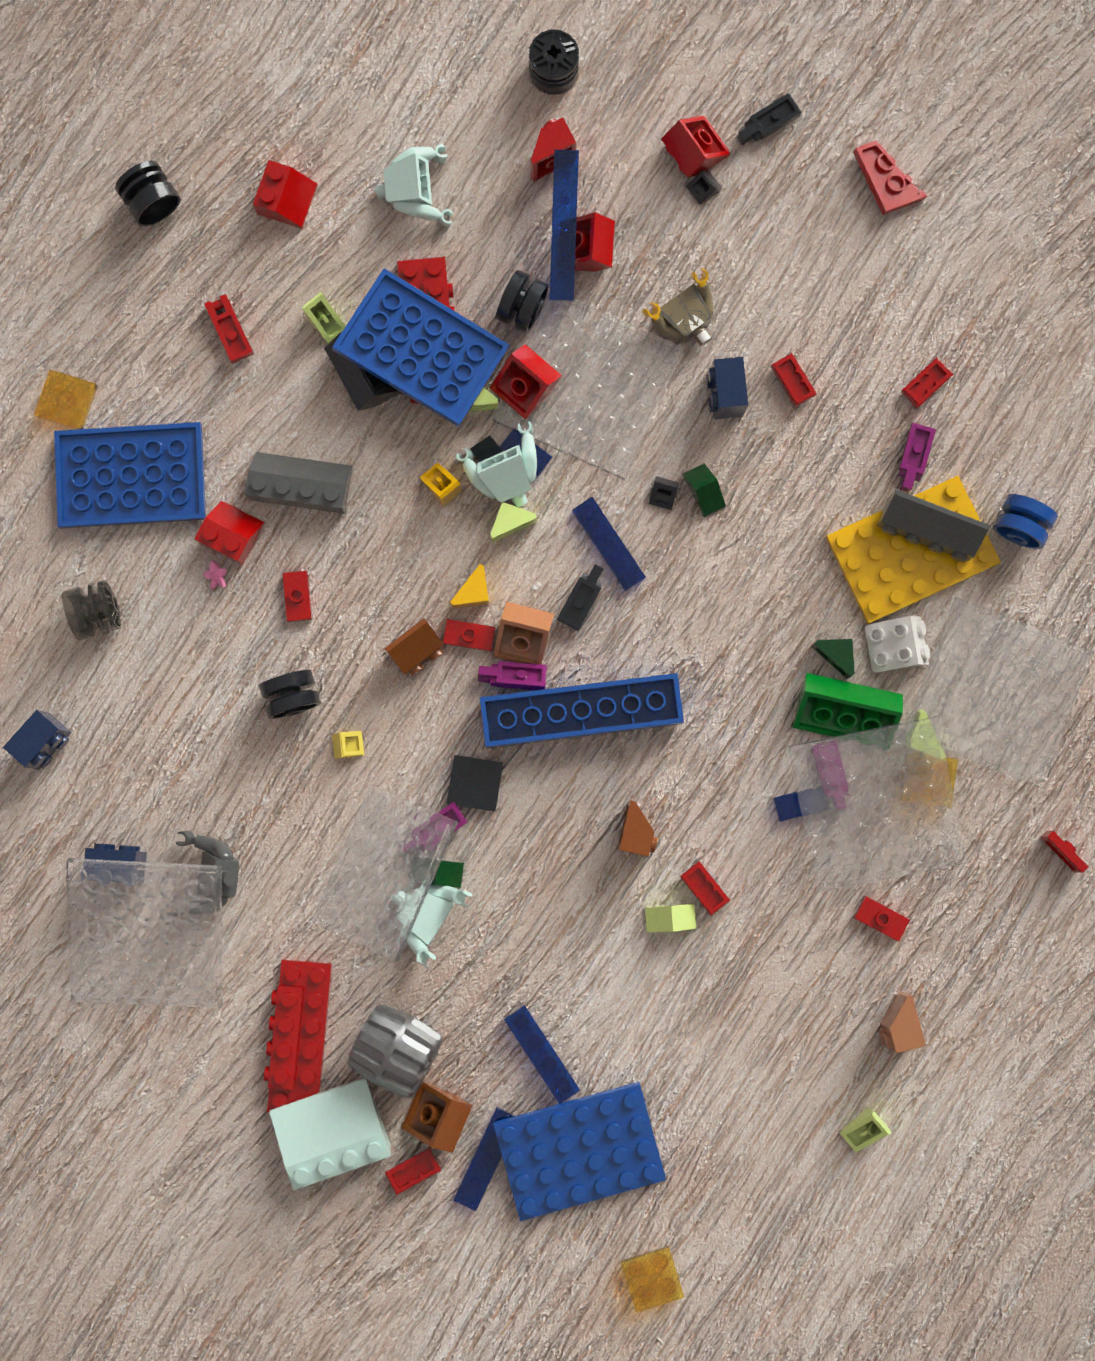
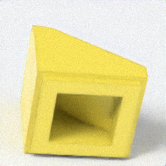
M362 731L341 732L332 735L335 759L364 755Z

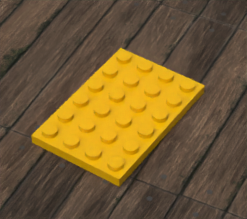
M959 476L914 495L917 498L981 522ZM882 510L825 537L867 625L1001 563L987 534L975 557L970 561L959 562L952 559L948 553H935L922 543L915 545L905 541V537L901 535L891 536L882 532V528L877 527Z

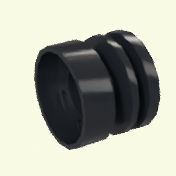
M550 29L541 32L533 39L529 47V76L532 84L539 91L549 95H559L567 92L574 86L578 78L579 48L576 41L570 34L562 30Z
M145 161L133 166L118 179L115 185V190L125 205L129 206V211L139 226H150L164 220L176 210L181 201L179 194L171 182H167L165 173L155 161Z

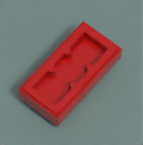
M792 353L770 366L795 408L817 395Z
M936 357L901 390V393L918 409L954 374Z
M308 571L282 573L287 622L312 620Z
M447 619L443 644L492 652L496 627Z
M1046 831L1041 836L1046 845L1074 873H1083L1089 867L1075 853L1077 849L1069 841H1063L1054 831Z
M700 861L679 876L710 916L730 901Z
M864 896L853 917L898 942L910 919L867 896Z
M428 1147L385 1171V1174L395 1194L398 1195L440 1172L442 1169L431 1148Z

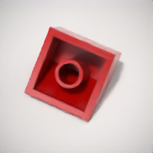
M705 116L678 120L661 138L667 152L674 157L679 164L680 171L687 177L697 176L702 170L710 169L731 154Z
M563 117L546 122L540 130L531 158V179L533 182L576 161V140Z
M268 160L253 206L257 215L303 229L318 184L290 166Z
M594 212L560 222L557 268L560 270L588 272L612 268L615 221Z
M525 344L511 353L489 389L526 420L552 392L562 375Z
M220 501L205 517L194 540L200 545L243 566L265 522Z

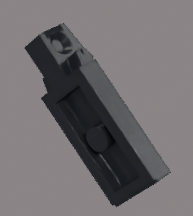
M787 93L750 116L749 120L744 124L746 128L738 132L737 139L741 145L746 144L752 139L756 142L760 139L763 140L800 117L802 111L791 95Z
M595 564L589 575L583 573L579 577L557 621L576 631L580 630L601 591L603 582L598 579L604 568Z

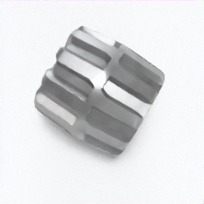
M379 1004L371 1012L360 1030L350 1051L348 1066L375 1085L404 1098L411 1099L421 1087L425 1076L429 1073L430 1066L439 1053L438 1050L442 1045L443 1036L412 1015L390 1006Z

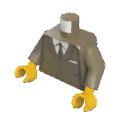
M701 268L702 277L700 279H697L695 272L691 273V278L698 283L697 287L695 284H692L661 307L656 303L649 302L653 308L651 313L648 309L642 310L643 315L651 317V322L660 335L674 341L680 340L682 343L694 337L700 347L712 339L705 329L710 325L714 313L713 296L709 283L706 282L709 274L705 269Z

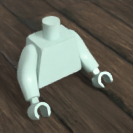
M440 144L436 146L435 150L432 147H412L402 152L391 162L390 166L384 169V183L375 187L377 197L379 199L386 198V201L392 204L395 210L403 214L431 221L439 219V223L442 226H450L452 221H446L443 216H452L453 212L450 209H446L441 213L438 209L429 206L432 205L428 161L434 159L436 163H445L448 155L439 154L445 152V146Z
M528 421L529 429L526 431H522L520 423L517 426L522 435L521 447L517 445L477 463V465L473 461L474 455L471 450L464 448L466 451L465 458H462L461 454L456 453V459L463 463L464 471L472 485L487 497L497 499L499 502L511 499L516 507H521L527 503L528 500L524 493L531 489L530 483L534 482L537 471L536 448L532 435L534 428L530 421Z
M431 884L422 885L420 889L416 888L412 896L400 889L396 892L391 902L403 909L398 917L400 920L398 926L404 940L417 956V962L428 968L429 966L426 964L427 959L430 957L433 960L436 959V956L428 951L426 944L429 945L455 903L468 907L464 900L468 895L472 897V893L451 886Z

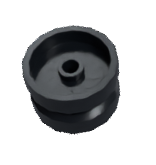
M516 270L502 295L497 308L496 319L509 324L515 318V328L528 333L543 308L549 284L536 279L530 285V275Z
M311 670L287 673L259 684L261 696L265 699H274L265 706L268 719L297 715L321 704L317 691L306 690L315 683Z

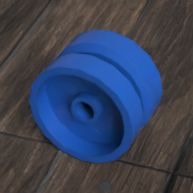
M1009 494L1002 505L1004 513L999 514L994 522V531L1017 545L1031 549L1044 548L1049 537L1046 530L1053 528L1058 518L1057 513L1046 504L1033 498L1019 494Z

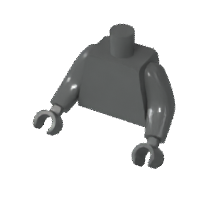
M180 831L178 834L185 836V842H175L178 846L194 844V847L204 850L202 851L197 899L199 900L188 901V904L179 900H170L168 903L177 904V910L168 913L181 916L185 911H188V914L216 912L227 904L229 898H233L236 895L239 861L233 858L232 851L223 841L201 835L194 837L191 831Z

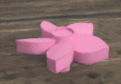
M215 560L211 561L209 565L210 570L203 573L207 579H211L210 590L215 589L217 585L226 587L222 577L227 574V569L220 568Z

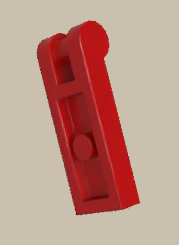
M224 294L219 296V300L214 302L210 300L204 303L231 363L234 364L253 355L254 352L228 296ZM225 308L226 312L217 315L216 311Z

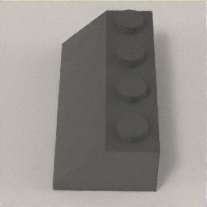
M256 452L248 471L245 495L252 501L345 514L353 466Z
M895 490L885 502L877 527L882 528V532L891 536L901 535L909 543L915 545L922 543L927 545L928 549L932 552L940 554L945 552L950 554L952 559L965 562L975 557L990 525Z

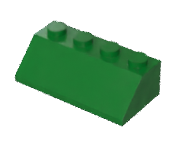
M806 673L800 690L793 728L889 750L903 714V694Z

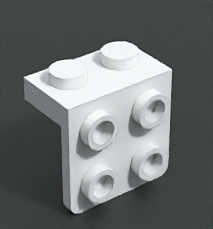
M907 616L868 624L865 627L873 672L879 673L910 666L920 667L929 665L930 650L928 645L925 644L926 626L921 617Z

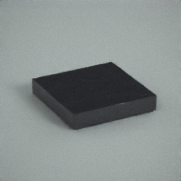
M454 755L446 804L455 802L457 806L496 812L503 763Z

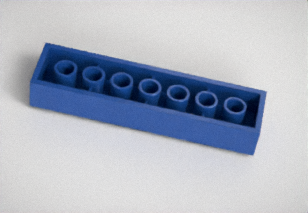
M678 673L480 697L486 749L682 725L684 723Z

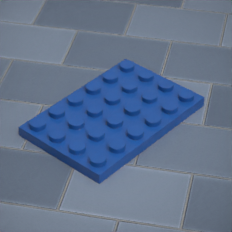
M384 268L334 343L332 351L459 427L510 345Z
M201 422L54 431L57 524L60 529L205 519L206 502Z
M640 1082L493 1122L520 1221L666 1180Z

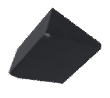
M702 170L686 185L699 205L722 190V187L709 170Z
M491 436L470 448L479 462L503 452Z
M656 476L648 504L672 510L679 482Z

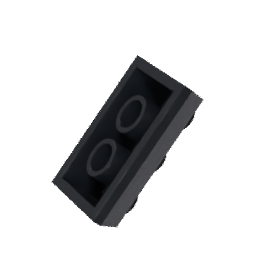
M341 333L324 348L358 411L376 407L401 394L397 389L332 351V347Z

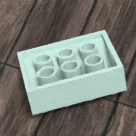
M365 1077L270 1110L285 1169L293 1190L391 1156V1144Z

